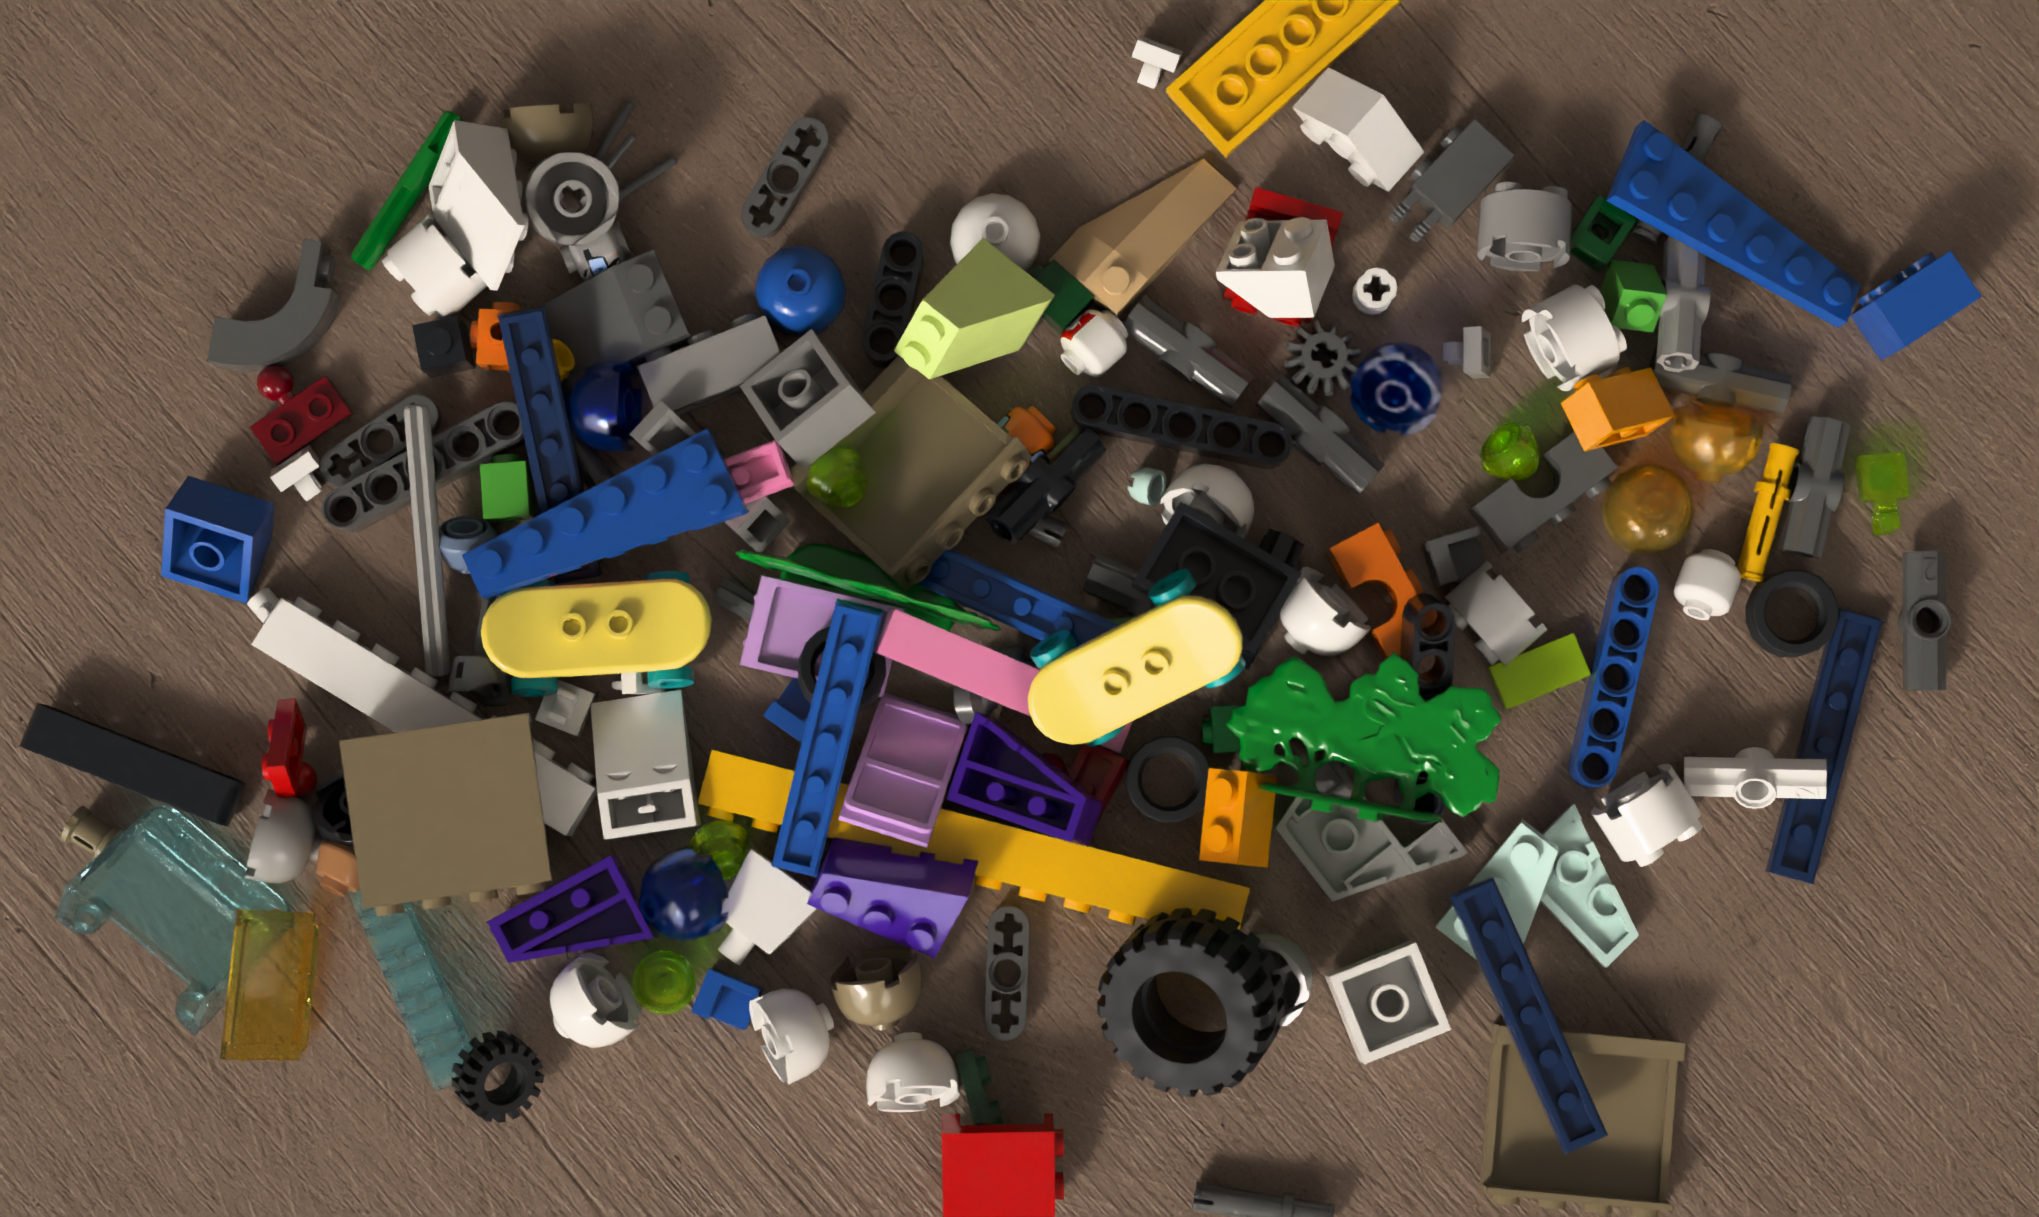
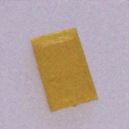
M236 908L220 1059L238 1060L240 1062L245 1060H275L276 1062L300 1060V1053L306 1049L308 1044L320 928L315 923L316 913L281 911L279 909L256 910Z

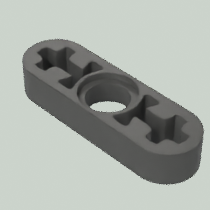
M804 117L792 124L744 203L741 218L746 230L752 236L767 239L780 231L826 155L830 139L825 125L818 119ZM813 129L817 131L816 138L820 144L818 147L813 145L807 147L802 158L803 161L810 163L804 168L797 159L785 156V154L790 150L796 156L802 145L798 135L800 132L808 135ZM783 166L792 167L799 174L797 184L789 190H781L773 184L775 171ZM767 188L774 197L785 200L786 203L784 206H780L775 200L769 212L774 221L771 224L763 222L760 227L754 226L756 220L751 213L754 209L762 211L769 201L768 195L762 194L764 189Z
M412 395L405 398L327 450L320 463L323 477L330 484L339 487L406 452V440H403L401 432L391 424V421L397 417L398 422L403 425L405 424L404 409L406 406L425 404L430 409L431 433L433 435L441 425L442 415L439 407L435 402L423 395ZM380 429L389 430L394 440L392 448L385 454H375L369 447L370 436ZM359 443L362 453L372 460L367 466L361 459L352 463L349 466L351 475L347 478L341 474L333 475V471L337 468L335 460L341 456L345 460H351L359 454L353 449V446Z
M1015 906L1000 907L991 915L988 923L985 1026L994 1038L1004 1041L1018 1037L1026 1025L1030 924L1026 914ZM1006 913L1014 914L1015 922L1022 923V931L1014 932L1013 947L1022 945V955L1013 952L993 953L994 944L1004 947V934L1002 931L996 930L995 925L996 922L1004 921ZM1001 960H1013L1020 967V979L1012 986H1002L994 978V967ZM993 990L1002 994L1021 992L1020 1001L1011 999V1014L1018 1015L1019 1022L1018 1024H1011L1009 1032L1000 1031V1024L992 1023V1015H997L1001 1012L1002 998L992 1000Z

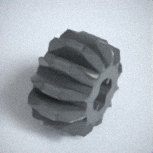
M1315 319L1312 322L1313 335L1306 328L1300 326L1295 331L1300 342L1288 341L1285 346L1289 353L1296 356L1286 359L1284 361V368H1299L1300 371L1292 377L1291 383L1297 385L1304 378L1309 380L1310 382L1306 387L1307 395L1312 396L1317 385L1321 384L1324 396L1331 397L1334 389L1333 382L1340 389L1346 390L1350 383L1345 374L1356 376L1360 371V367L1357 364L1348 360L1360 357L1362 354L1361 348H1346V345L1351 342L1355 335L1352 331H1348L1339 338L1336 333L1340 323L1337 321H1333L1328 328V332H1324L1321 320ZM1318 348H1323L1325 355L1333 356L1327 368H1322L1320 361H1313L1311 358L1315 356Z

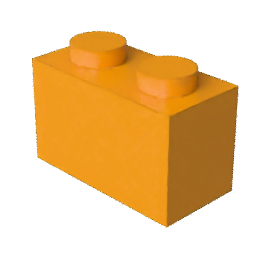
M1625 367L1603 379L1600 378L1599 374L1591 375L1574 385L1576 392L1561 402L1584 452L1645 437L1675 416L1652 368L1632 372L1630 367Z
M1209 768L1199 860L1268 868L1276 793L1259 789V786L1264 782L1277 783V776Z

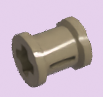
M81 806L66 823L60 839L68 844L71 842L77 844L93 854L95 862L103 864L118 847L123 837L124 829L119 826L113 828L92 816L91 810L87 807Z

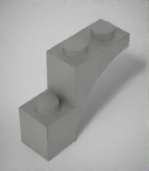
M662 401L630 433L652 456L697 434ZM766 496L746 503L749 513L724 521L754 550L761 553L791 522Z

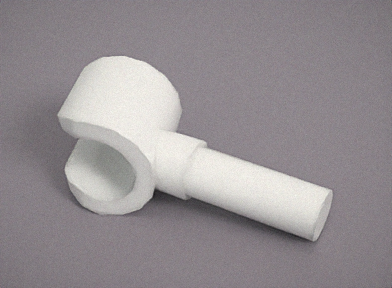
M266 587L256 593L248 601L247 605L264 624L279 599L269 587Z

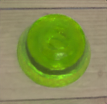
M1509 422L1501 425L1488 436L1481 448L1482 469L1488 474L1507 481L1511 478L1514 481L1527 479L1537 470L1539 465L1540 449L1531 428L1522 422Z
M836 448L824 453L812 464L807 476V489L809 493L833 507H850L856 504L863 497L864 489L867 485L861 456L852 449Z
M719 820L710 822L700 827L694 833L687 847L688 855L706 876L718 880H728L739 873L748 855L750 838L744 827L732 821Z
M657 951L643 958L637 965L632 980L633 991L639 1003L647 1010L656 1014L675 1013L684 1008L694 995L696 988L695 972L691 964L680 954L672 951ZM666 972L668 974L667 976L660 978V976L663 973ZM674 986L671 990H666V987Z

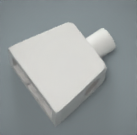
M751 849L718 913V917L733 928L718 948V951L737 965H741L755 944L768 954H772L817 910V908L807 904L811 889L785 870L772 867L771 860L756 849Z

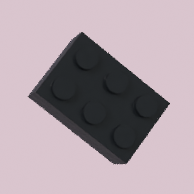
M1180 502L1135 577L1131 587L1149 597L1150 589L1162 578L1175 571L1188 569L1196 581V586L1187 596H1200L1210 599L1227 609L1237 621L1242 633V653L1251 657L1256 652L1302 573L1185 503Z

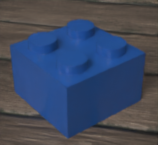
M1951 250L1938 259L1930 252L1895 275L1900 282L1899 284L1892 277L1860 298L1858 301L1863 308L1852 314L1851 318L1879 359L1883 360L1905 348L1982 296Z

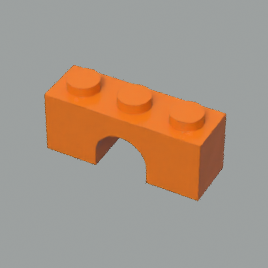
M1376 523L1329 548L1326 554L1347 592L1362 584L1373 583L1383 587L1389 593L1392 600V613L1389 619L1383 625L1369 632L1383 660H1386L1395 652L1400 656L1404 606L1410 598L1417 594H1422L1423 589L1412 569L1404 571L1396 555L1401 553V548L1389 528L1383 531L1380 524ZM1433 609L1425 612L1422 616L1421 628L1429 627L1435 622L1437 614Z

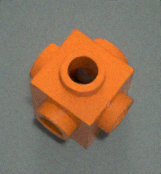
M494 302L492 303V309H479L478 321H472L470 345L471 348H477L476 364L483 370L510 371L503 339L500 340L502 333L498 315L520 310L519 304Z

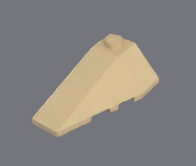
M1202 159L1079 227L1052 256L1049 263L1055 259L1094 295V304L1102 311H1110L1119 319L1235 193L1237 188L1205 159Z

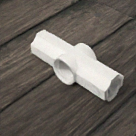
M1759 747L1743 749L1738 752L1735 758L1684 757V786L1691 796L1735 797V800L1740 805L1753 809L1766 807L1775 798L1826 799L1827 764L1826 759H1778L1770 751Z

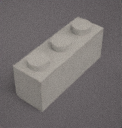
M755 313L744 315L730 323L732 329L714 335L713 330L705 331L689 338V346L674 352H672L670 347L647 355L645 357L647 363L638 366L653 406L655 407L662 401L677 416H681L741 392L740 385L781 354L766 315L759 318L756 317Z

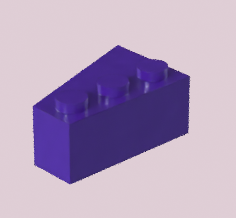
M976 711L947 800L1074 844L1089 847L1103 802L996 718Z
M834 837L819 866L807 904L935 958L969 898L978 861L965 858L963 864L935 860L934 853L921 851L919 857L891 853V846Z
M618 855L608 856L487 921L508 963L660 937Z

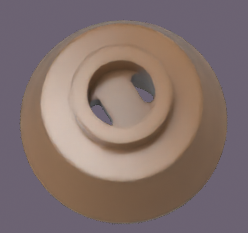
M328 840L322 842L319 846L316 873L322 877L320 885L345 897L347 891L357 893L360 890L354 847Z

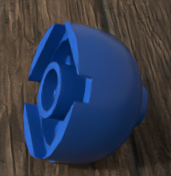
M794 245L782 248L767 258L757 275L755 295L759 311L763 316L766 315L771 326L785 335L802 337L811 329L816 334L822 333L835 321L837 316L839 317L844 309L846 287L841 270L829 255L815 247Z

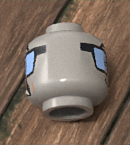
M618 221L613 223L603 236L593 242L584 245H565L560 247L569 273L578 270L580 276L585 281L612 266L624 262L625 257L631 256Z

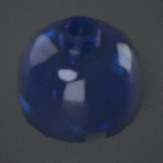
M1406 342L1385 343L1372 349L1356 367L1351 380V405L1359 418L1375 431L1385 433L1389 429L1401 431L1400 435H1411L1425 429L1435 418L1443 395L1442 373L1432 356L1419 346Z
M631 361L594 363L581 372L573 383L571 393H566L564 396L569 420L572 422L574 431L585 444L594 449L632 452L634 449L628 442L629 440H635L630 433L642 421L641 389H632L630 376H638V372Z
M690 845L673 850L654 860L642 877L640 890V908L643 916L649 921L651 926L666 938L684 942L697 940L720 931L728 918V912L722 914L721 900L728 898V889L721 870L710 855L706 852L696 854L691 850L694 846Z

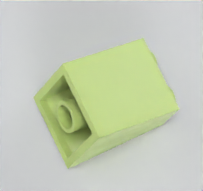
M982 238L921 301L894 352L901 356L909 366L917 369L930 380L1019 351L1055 295L987 240Z

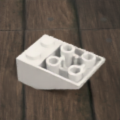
M454 120L429 184L433 218L490 290L498 291L504 274L510 273L513 268L514 250L518 240L523 241L528 230V216L526 213H522L520 203L522 183L516 180L515 175L516 150L510 146L508 129Z
M682 690L591 703L597 795L604 839L612 840L702 826L699 804H697L698 798Z

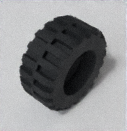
M1190 908L1174 909L1170 915L1162 912L1151 917L1145 925L1141 924L1106 965L1107 970L1101 976L1098 987L1100 994H1102L1097 1001L1098 1015L1100 1018H1106L1101 1029L1106 1041L1113 1040L1116 1048L1113 1053L1121 1063L1127 1061L1132 1065L1134 1069L1131 1073L1143 1081L1147 1077L1155 1082L1154 1088L1167 1093L1171 1087L1176 1088L1180 1096L1194 1097L1199 1089L1206 1096L1218 1094L1224 1086L1233 1088L1242 1082L1247 1073H1251L1276 1038L1281 1028L1279 1022L1283 1018L1285 1011V1001L1279 998L1285 990L1282 976L1279 974L1273 975L1272 970L1277 963L1269 951L1263 954L1258 947L1261 940L1252 931L1246 935L1239 930L1240 922L1229 916L1224 921L1216 919L1215 911L1202 908L1196 915H1192ZM1174 971L1193 975L1209 985L1223 1004L1227 1018V1028L1220 1031L1205 1032L1194 1030L1178 1022L1161 1002L1156 985L1157 974Z

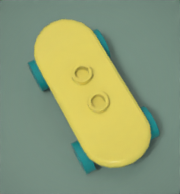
M1188 569L1175 571L1162 578L1150 589L1148 595L1156 606L1155 608L1076 647L1077 642L1071 632L1064 629L1047 636L1031 650L1030 656L1038 668H1041L1032 680L1028 694V709L1035 726L1045 736L1056 742L1070 745L1086 743L1090 747L1103 744L1120 733L1127 723L1204 685L1207 688H1214L1236 677L1246 665L1241 655L1243 648L1242 633L1237 621L1227 609L1215 601L1200 596H1187L1195 588L1196 581Z
M659 571L646 574L644 580L558 586H555L551 581L542 580L508 591L499 596L489 606L483 617L481 638L483 648L490 660L503 672L515 676L511 678V694L515 696L542 697L556 694L558 691L557 677L647 672L648 686L663 689L682 688L694 684V669L684 665L694 660L705 648L711 633L712 618L707 601L702 593L690 584V575L686 572Z

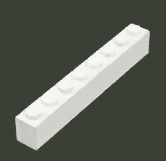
M300 596L297 597L295 602L280 598L251 644L394 732L485 719L474 712L478 704L458 692H453L448 697L435 689L439 682L437 679L429 676L417 667L410 674L396 665L400 658L399 656L377 643L372 650L359 643L357 639L361 633L339 620H336L332 626L318 618L322 610ZM493 714L491 718H498V716ZM533 739L544 823L565 836H572L597 796V787L591 784L595 776L573 762L570 763L568 768H565L552 760L556 753L554 750Z

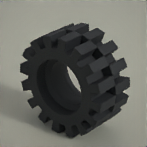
M497 1030L495 1036L489 1031L482 1033L484 1042L481 1043L476 1038L469 1041L473 1048L469 1053L462 1048L458 1056L464 1061L462 1064L454 1063L452 1071L458 1077L451 1078L452 1086L457 1089L455 1091L456 1096L473 1113L485 1121L491 1122L493 1118L498 1123L506 1122V1114L512 1119L519 1117L520 1114L517 1108L520 1106L528 1110L533 1105L527 1100L530 1095L538 1098L541 1090L535 1086V1083H543L544 1075L539 1071V1069L543 1068V1065L536 1057L537 1054L515 1035H508L505 1031ZM509 1062L511 1070L505 1082L494 1090L486 1091L484 1085L488 1074L499 1064Z

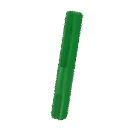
M448 110L442 114L351 253V258L355 263L367 270L373 269L417 200L430 184L453 121L465 122L460 116Z

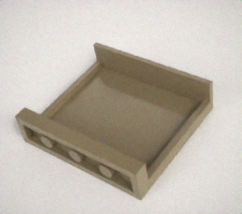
M898 355L863 392V395L876 413L803 470L796 463L790 469L795 484L791 487L907 592L913 584H917L927 577L931 571L932 564L945 550H950L959 543L964 530L977 516H982L991 509L996 496L1008 483L1016 481L1023 475L1027 468V463L1033 457L1016 436L1012 438L942 376L929 380L917 369L909 366Z
M525 713L339 741L363 909L375 907L376 916H384L404 912L403 903L422 900L423 909L449 906L451 905L450 896L469 893L470 902L498 898L497 889L516 886L517 895L545 891L544 882L554 880V873L551 872L532 739L533 726L531 714Z
M1493 1023L1480 1190L1485 1194L1492 1195L1491 1202L1519 1205L1520 1197L1538 1199V1207L1560 1210L1566 1209V1202L1584 1203V1211L1602 1214H1612L1613 1206L1631 1208L1630 1215L1637 1217H1658L1659 1210L1673 1211V1204L1667 1200L1678 1061H1684L1686 1043L1670 1039L1561 1029L1608 1134L1606 1137L1564 1154L1506 1024Z

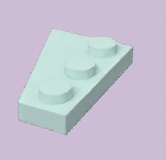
M1571 804L1541 833L1557 845L1559 850L1540 903L1603 967L1607 968L1639 934L1615 885L1612 884L1599 858L1600 854L1594 842L1591 841L1575 804Z
M1522 819L1468 886L1489 877L1494 878L1524 945L1559 847ZM1452 904L1438 921L1436 928L1477 960Z

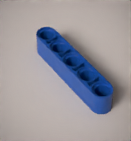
M1632 567L1618 573L1613 578L1609 587L1590 668L1591 676L1588 677L1568 766L1571 778L1582 787L1604 786L1614 779L1618 769L1659 592V583L1656 576L1651 570L1644 567ZM1628 577H1635L1643 584L1644 594L1639 601H1634L1625 594L1624 583ZM1618 621L1628 623L1633 629L1634 638L1628 646L1620 644L1614 637V627ZM1609 665H1614L1622 671L1623 684L1618 690L1608 688L1603 680V673ZM1599 709L1607 711L1613 719V727L1607 735L1598 733L1593 726L1594 714ZM1588 754L1598 756L1603 764V771L1595 780L1588 778L1582 769V763Z

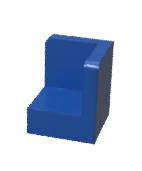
M793 677L777 702L773 701L763 716L802 742L811 704L805 699L798 684V678Z
M714 967L709 968L691 1012L706 1019L712 1017L744 1030L748 1027L751 1020L749 1002L760 997L763 987Z

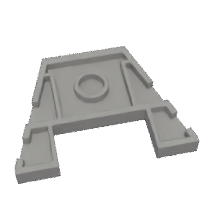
M1330 761L1316 770L1315 783L1319 791L1351 796L1354 783L1346 774V771L1351 766L1340 761ZM1299 797L1294 798L1274 828L1330 902L1463 857L1468 853L1443 819L1442 822L1435 823L1415 840L1403 847L1383 820L1375 822L1357 818L1359 809L1341 805L1340 811L1331 813L1312 810L1313 800Z

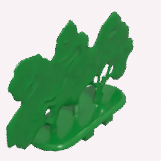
M818 543L798 547L788 557L773 556L746 549L736 551L737 556L743 560L756 563L768 569L780 571L781 579L905 609L904 613L949 632L955 622L962 625H972L978 629L1001 631L1000 627L992 624L990 619L979 616L977 613L958 609L955 601L917 584H913L906 592L870 558L862 554Z
M1396 652L1379 665V670L1376 674L1366 673L1353 681L1350 686V697L1344 701H1335L1327 690V684L1318 671L1300 658L1291 657L1277 666L1271 676L1260 678L1256 684L1249 687L1246 705L1235 708L1232 711L1231 719L1226 724L1240 738L1239 759L1247 770L1258 773L1270 770L1276 763L1283 761L1299 777L1298 783L1293 786L1264 782L1259 786V789L1313 800L1312 810L1331 813L1340 811L1341 805L1359 809L1357 818L1375 822L1384 820L1386 814L1423 821L1442 822V818L1436 813L1414 809L1415 800L1427 792L1440 796L1444 804L1453 813L1462 817L1477 810L1482 802L1493 803L1496 801L1500 770L1476 748L1477 743L1486 740L1495 726L1501 721L1498 710L1492 706V697L1482 688L1450 686L1443 694L1425 701L1419 695V674ZM1291 738L1301 739L1308 750V764H1302L1303 757H1294L1289 743ZM1276 744L1282 745L1285 750L1284 757L1275 754L1274 748ZM1325 750L1326 755L1323 759L1315 762V752ZM1330 761H1340L1349 764L1355 772L1351 796L1319 791L1315 783L1316 770ZM1426 771L1428 778L1425 784L1416 785L1419 772ZM1389 777L1398 779L1403 796L1401 806L1364 799L1366 784L1372 780L1379 781Z

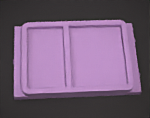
M761 575L757 593L754 595L755 602L747 635L743 640L744 647L740 665L798 678V662L804 645L817 631L831 625L837 598L883 609L876 640L879 637L890 608L904 612L905 609L884 602ZM824 651L818 656L814 666L816 680ZM886 657L885 681L878 696L881 698L884 696L892 659ZM868 668V672H867V676H866V680H865L864 686L866 685V682H867L868 677H869V668Z
M884 692V696L879 701L838 820L927 848L969 724H963L957 715Z

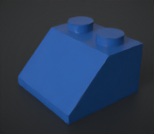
M187 476L165 508L161 576L247 604L252 597L272 538L275 503Z

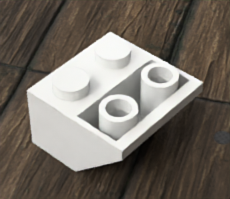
M1298 217L1291 220L1266 221L1262 218H1252L1246 221H1239L1216 270L1217 280L1269 318L1314 317L1335 267L1327 220H1310L1305 217Z

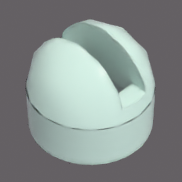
M1147 467L1139 468L1131 473L1130 477L1135 478L1133 486L1127 487L1131 497L1140 503L1156 506L1165 493V473L1161 470Z

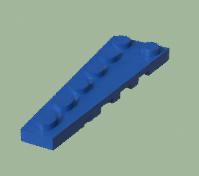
M1643 120L1635 127L1606 200L1607 202L1838 328L1847 323L1861 284L1650 123Z
M705 429L463 554L462 557L479 595L487 599L545 580L550 575H561L582 568L584 564L605 557L610 559L625 554V551L645 544L653 545L669 540L668 537L692 529L696 531L749 513V510L712 432Z

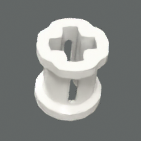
M1376 267L1366 270L1364 275L1357 280L1352 290V300L1357 310L1372 316L1387 310L1397 293L1396 279L1387 270ZM1371 282L1376 283L1377 290L1385 292L1378 301H1373L1371 293L1364 292Z

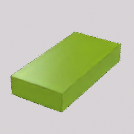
M1574 633L1520 654L1506 666L1500 662L1487 668L1504 710L1591 676Z

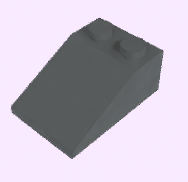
M654 249L612 266L541 305L546 307L552 339L560 340L567 345L574 356V368L569 371V376L563 379V384L568 394L647 362L645 357L652 352L670 347L672 351L689 344L688 339L692 337L660 259Z

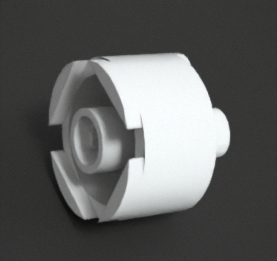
M428 214L387 251L388 256L382 260V263L397 280L402 281L405 279L416 290L411 294V297L427 315L430 316L434 313L440 319L454 317L484 290L487 285L447 235L444 237L438 231L441 227L433 218V215Z
M1572 285L1525 310L1522 314V323L1528 319L1530 322L1531 330L1525 333L1524 336L1531 355L1548 379L1556 375L1563 382V384L1557 386L1562 391H1570L1582 379L1594 374H1601L1616 366L1620 353L1627 349L1623 333L1618 327L1611 325L1604 312L1605 302L1603 296L1593 285L1585 289L1579 285Z
M1671 764L1656 766L1661 774L1650 779L1645 771L1630 778L1601 799L1606 806L1603 810L1596 807L1593 808L1591 814L1622 861L1636 860L1640 867L1646 866L1663 855L1662 847L1676 838L1679 841H1684L1702 829L1703 826L1698 820L1701 811Z

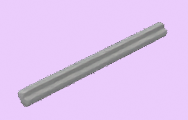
M412 404L404 409L425 671L429 676L437 677L450 673L451 662L442 556L439 547V518L430 409L425 404Z

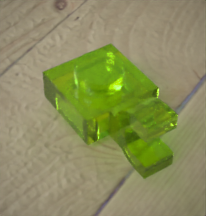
M1905 452L1859 455L1855 458L1859 503L1873 502V536L1892 535L1893 530L1901 529L1896 501L1906 500L1910 497Z

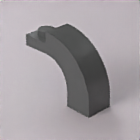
M303 240L294 291L286 305L274 315L258 321H241L215 316L207 362L222 369L260 372L269 365H287L310 351L328 331L335 318L341 296L332 289L324 288L325 282L330 283L332 281L335 271V257L330 255L331 249L322 241Z

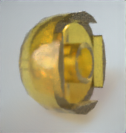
M1679 406L1673 409L1674 417H1672L1670 427V445L1678 461L1685 467L1695 470L1694 477L1696 479L1708 482H1721L1723 475L1739 473L1749 467L1756 458L1764 428V421L1761 419L1754 425H1751L1752 415L1729 409L1701 406L1700 415H1687L1689 406Z
M1652 463L1632 466L1615 476L1611 481L1612 484L1604 491L1600 510L1601 517H1603L1604 524L1608 530L1606 532L1611 540L1625 551L1642 556L1662 553L1680 543L1691 528L1695 513L1693 493L1685 479L1671 468Z

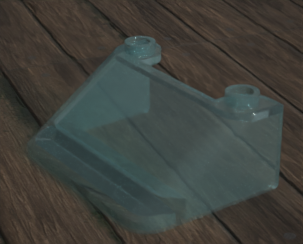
M157 806L146 811L66 884L55 919L70 931L78 934H92L99 930L108 920H112L189 985L180 994L176 1002L175 1013L179 1022L196 1036L214 1018L286 932L290 925L292 914L289 905L263 882L245 878L247 869L182 814L170 807Z

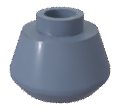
M474 516L455 517L443 522L439 527V547L443 561L448 567L453 568L458 573L470 574L462 555L496 538V530L486 520Z

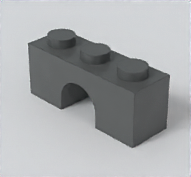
M1573 432L1541 456L1551 469L1554 478L1553 488L1547 497L1532 498L1524 494L1511 478L1469 509V511L1501 554L1511 547L1519 553L1539 538L1535 529L1547 520L1555 526L1576 511L1571 502L1584 493L1592 499L1612 484L1608 475L1618 467L1603 447L1584 452L1575 432Z

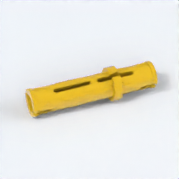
M1777 443L1770 444L1761 482L1755 483L1754 492L1757 493V497L1737 565L1742 579L1760 583L1764 579L1765 567L1784 500L1790 499L1791 490L1788 489L1796 456L1799 453L1798 449Z

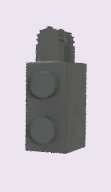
M1476 119L1465 129L1458 124L1440 143L1446 150L1435 162L1427 157L1414 170L1410 178L1415 183L1409 190V195L1388 217L1397 224L1409 215L1416 203L1421 205L1429 215L1413 228L1412 234L1409 237L1415 243H1418L1437 222L1448 230L1509 165L1515 156Z

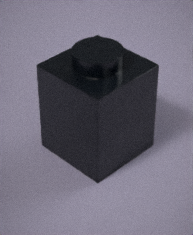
M458 316L412 325L420 367L429 377L433 378L475 369L467 325Z

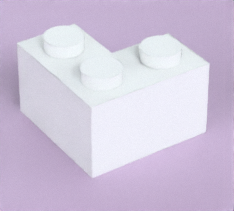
M1329 67L1292 107L1303 121L1300 128L1304 134L1317 144H1321L1323 141L1327 142L1336 153L1348 159L1351 163V166L1348 168L1350 174L1366 187L1373 183L1389 192L1424 153V150L1383 94Z

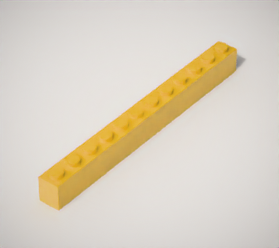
M711 750L697 804L708 806L706 814L708 816L733 822L736 813L752 817L751 827L778 833L779 826L782 825L795 771ZM843 783L839 785L827 837L891 846V853L919 857L921 851L934 853L935 860L963 864L964 858L977 860L978 865L974 881L976 885L1000 891L1002 883L1005 882L1020 886L1019 896L1042 902L1046 901L1047 894L1065 898L1063 907L1089 914L1092 905L1110 910L1108 919L1135 925L1136 917L1149 920L1151 917L1162 912L1170 915L1174 909L1190 908L1192 915H1196L1202 908L1215 911L1216 919L1224 921L1229 916L1240 922L1238 926L1240 930L1250 891L1248 887L1093 847L1074 844L1058 838L945 809H940L928 847L925 848L838 820L849 785Z

